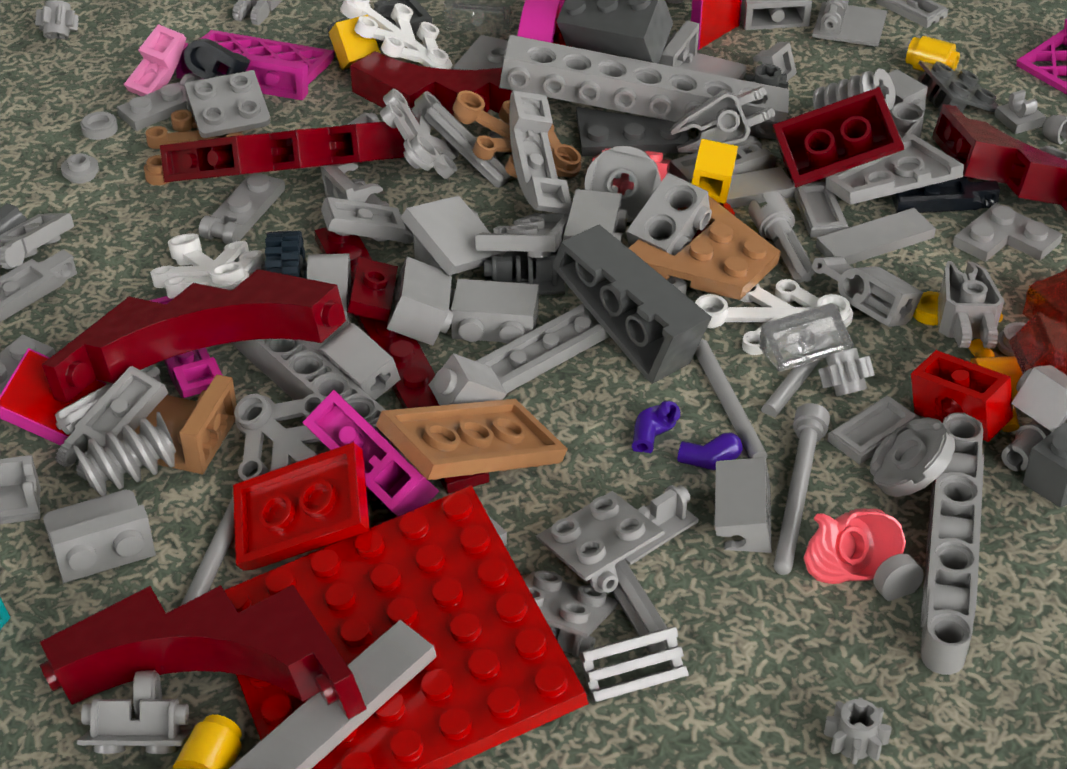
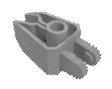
M760 86L738 96L723 90L686 113L671 127V134L674 135L690 128H698L699 134L697 137L678 145V151L681 153L698 152L701 139L730 145L746 141L751 131L749 127L775 116L773 107L763 108L745 117L741 108L742 105L763 98L767 94L765 87Z
M947 261L938 297V332L948 338H955L959 348H969L974 338H981L984 348L995 349L997 344V327L1004 299L985 268L972 261H968L965 273L960 272L952 261Z

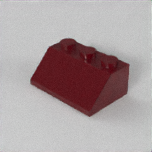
M880 87L773 124L779 150L795 188L905 150Z

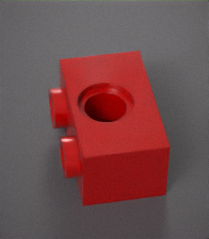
M935 350L911 372L915 414L925 418L938 419L943 423L944 418L949 414L966 413L982 423L983 440L989 442L1013 418L1010 376Z

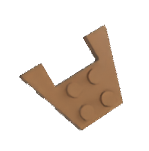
M710 196L709 205L712 215L704 231L675 256L640 239L629 247L631 251L666 280L671 276L691 281L690 288L736 300H741L778 264L781 253L780 250Z

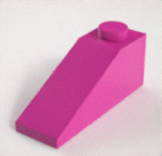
M335 390L302 422L330 450L355 442L363 450L366 486L397 516L428 504L439 493V490L417 471L398 450Z

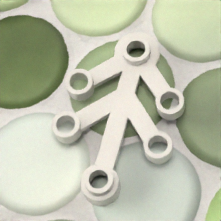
M370 0L343 1L340 8L341 12L349 19L359 17L354 28L356 33L365 38L382 40L381 50L388 56L419 62V66L440 69L452 68V62L448 54L437 46L436 38L439 34V29L429 22H422L416 35L422 40L423 45L416 41L410 25L413 10L407 5L395 4L390 15L396 23L395 26L370 8Z
M188 233L175 236L168 241L171 258L175 259L177 264L181 266H161L153 269L150 274L154 287L165 288L167 297L174 299L192 283L233 290L249 277V273L255 272L257 269L262 270L261 265L265 264L262 251H249L246 241H236L227 244L224 247V251L213 260L202 253L198 234Z
M783 279L777 282L775 296L760 288V285L757 284L751 289V292H748L740 300L743 302L754 301L762 307H728V303L724 298L714 294L703 295L695 302L712 317L707 328H716L725 322H767L757 330L749 331L743 336L742 349L751 355L763 354L767 349V343L795 322H808L800 330L790 331L785 334L783 348L787 353L792 355L804 354L808 350L809 342L826 329H844L851 324L853 319L850 303L843 296L828 294L818 298L800 288L796 281L790 279ZM795 301L803 307H793L786 302Z

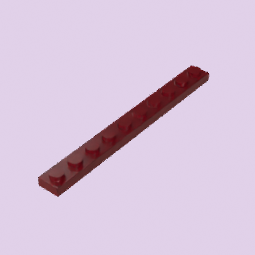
M327 227L314 230L315 240L323 254H350L352 290L358 258L372 260L361 238L358 235L352 234L341 236L328 231ZM355 315L362 330L393 357L401 380L393 385L392 388L403 409L439 406L429 387V383L435 377V373L417 340L388 330L387 321L384 322ZM489 472L440 479L447 494L457 492L471 485L474 487L490 482Z

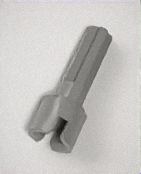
M777 191L765 192L763 197L767 204L762 207L757 200H752L748 212L760 235L764 239H772L775 247L781 251L780 256L794 281L797 283L811 281L815 271L811 267L812 262L792 229L795 218L782 194Z

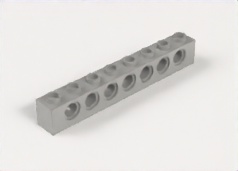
M513 35L509 36L499 88L547 95L550 98L677 122L686 113L723 90L738 96L752 89L764 86L767 94L763 98L742 105L741 108L745 117L763 108L773 107L775 116L749 127L751 130L749 136L765 139H776L773 124L785 121L789 109V89Z

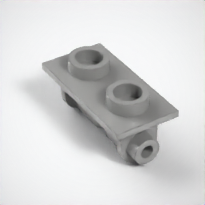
M671 485L665 489L663 494L653 499L650 505L646 507L643 505L637 509L663 529L665 534L626 557L625 560L628 565H632L698 523L699 519L686 509L687 502L690 501V494L684 486L679 485L676 487Z
M95 698L92 704H83L81 721L83 725H90V730L77 740V745L94 746V752L100 754L120 753L125 751V746H145V752L150 754L176 752L177 746H182L192 730H180V725H188L189 705L179 704L178 699H142L139 705V719H131L132 699Z

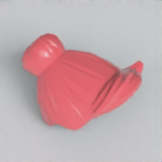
M855 509L845 512L836 519L820 513L814 517V520L819 524V528L810 539L803 559L808 573L817 581L828 584H840L847 581H869L874 579L876 570L886 559L904 553L906 540L901 524L893 516H889L879 509Z

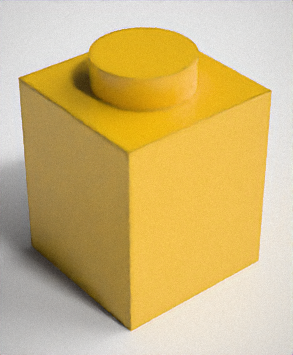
M359 17L337 22L328 32L342 70L350 68L351 64L374 51L381 53L375 38L362 37L354 30Z
M701 139L691 184L708 191V195L716 202L726 204L738 146Z

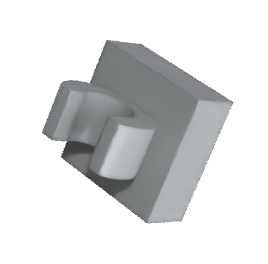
M777 42L769 50H762L753 57L754 62L760 61L762 64H772L779 67L781 74H787L786 82L797 74L790 42Z
M1025 90L1011 93L1009 103L998 106L995 109L994 116L1014 134L1042 127L1046 120V116L1037 109V100L1027 101L1025 99Z

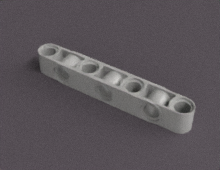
M953 413L944 418L942 424L954 436L955 451L949 465L931 485L920 627L922 628L921 659L927 668L942 675L957 673L964 667L973 633L977 604L984 454H982L983 426L980 421L966 413Z

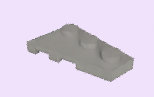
M911 134L901 139L905 150L826 177V189L852 205L963 177L964 164L918 136Z
M534 213L513 221L514 225L493 228L494 234L479 233L475 235L476 251H527L528 257H549L551 252H556L564 240V232L569 214Z

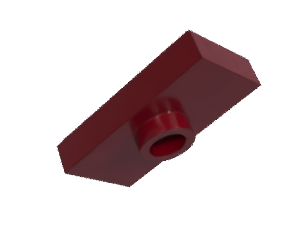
M359 257L347 312L388 322L398 266Z

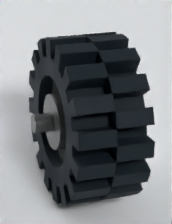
M267 232L265 240L266 260L265 264L261 265V269L307 279V263L302 232Z

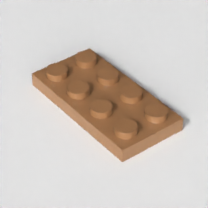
M516 399L381 411L376 424L378 429L390 440L392 446L398 449L427 480L558 464L563 461L568 450Z

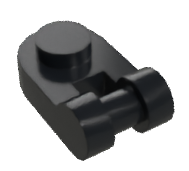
M206 38L192 41L187 45L184 52V60L188 69L203 79L245 72L250 63V60L245 56L233 53ZM221 62L229 66L226 74L218 71Z

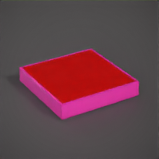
M692 0L691 21L699 23L698 50L740 25L742 0Z
M28 348L0 394V419L61 446L70 434H66L63 430H59L56 427L57 420L55 414L57 411L105 386L107 383L96 380L70 402L56 401L42 367V364L50 357Z

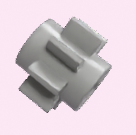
M49 0L45 2L43 10L36 9L35 25L39 26L40 31H43L45 38L68 39L70 31H78L79 16L75 15L74 10H71L69 3L60 0Z
M857 348L825 356L828 367L818 369L823 389L833 386L836 397L868 389L865 378L875 375L870 356L859 358Z
M860 697L850 700L845 704L840 701L836 702L834 716L826 717L824 735L833 738L830 752L832 754L840 752L850 758L852 764L855 765L858 759H864L868 756L875 761L879 760L882 745H888L892 730L891 726L881 724L884 709L882 707L877 708L871 702Z

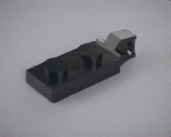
M963 176L892 194L891 196L897 213L911 208H915L919 213L966 211L990 208L995 203H998L1000 188L997 181L970 182L967 177Z

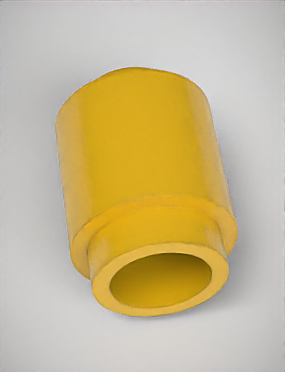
M922 36L921 38L913 37L907 50L906 63L912 65L913 69L925 72L918 64L920 60L935 64L938 61L955 71L959 62L960 52H956V44L927 36Z
M215 714L206 716L202 722L194 726L172 769H229L233 766L242 748L240 741L242 737L241 729L227 717Z

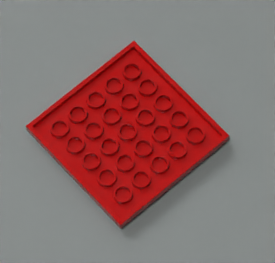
M472 485L370 528L368 532L336 542L224 590L239 613L294 585L347 665L399 620L435 648L437 657L312 769H446L588 705L587 695ZM236 674L261 740L307 701H301L286 690L266 681Z

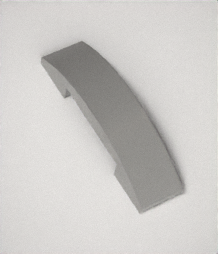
M513 90L510 95L509 108L510 141L514 167L521 190L528 203L535 210L569 214L572 201L567 180L558 179L548 137V131L553 121L547 95Z

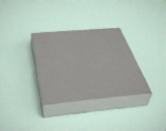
M459 195L408 207L400 217L448 276L484 266L485 260H492V256L503 257L506 251H476L475 235L482 232L491 233Z

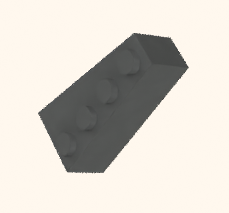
M600 224L561 242L553 265L554 270L650 383L653 384L691 363L712 318L707 312Z

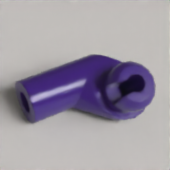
M663 401L660 405L640 412L635 421L632 441L633 451L645 453L653 451L655 437L675 427L676 421L679 420L681 412L677 404L672 401Z
M723 433L705 445L682 441L677 462L716 470V461L735 460L742 452L743 444L741 439L733 433Z

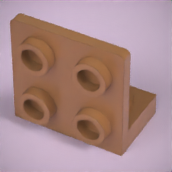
M216 374L207 390H203L200 393L197 401L166 395L146 417L156 427L157 412H160L176 450L175 467L173 468L204 474L235 422L234 411L237 404L233 378ZM140 425L134 430L137 434L140 433ZM158 459V465L169 467L162 459Z

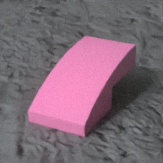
M158 24L138 49L144 59L124 83L126 89L139 96H145L167 85L182 55L186 42L184 34Z

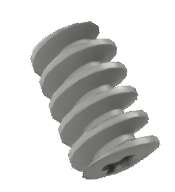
M878 68L875 73L866 71L861 76L854 75L849 80L842 79L838 83H830L826 87L816 88L813 93V107L816 110L880 87L887 106L891 110L895 103V87L889 74L885 70Z
M157 412L156 427L146 418L140 419L139 434L129 425H124L122 428V441L112 432L105 433L106 447L104 448L95 439L88 440L87 455L77 446H73L89 486L93 487L102 497L107 494V480H110L118 489L124 488V473H128L135 482L141 481V466H145L153 475L158 474V459H162L170 468L175 467L176 450L160 412Z

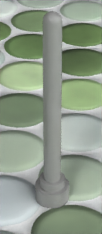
M814 403L799 406L793 422V429L799 438L774 560V570L780 575L789 574L793 567L816 442L820 441L827 434L830 422V414L827 409Z

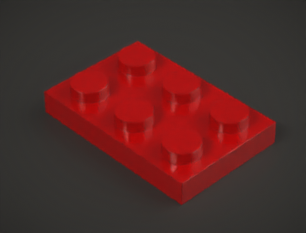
M355 442L233 485L236 566L243 571L255 570L370 531L363 450Z

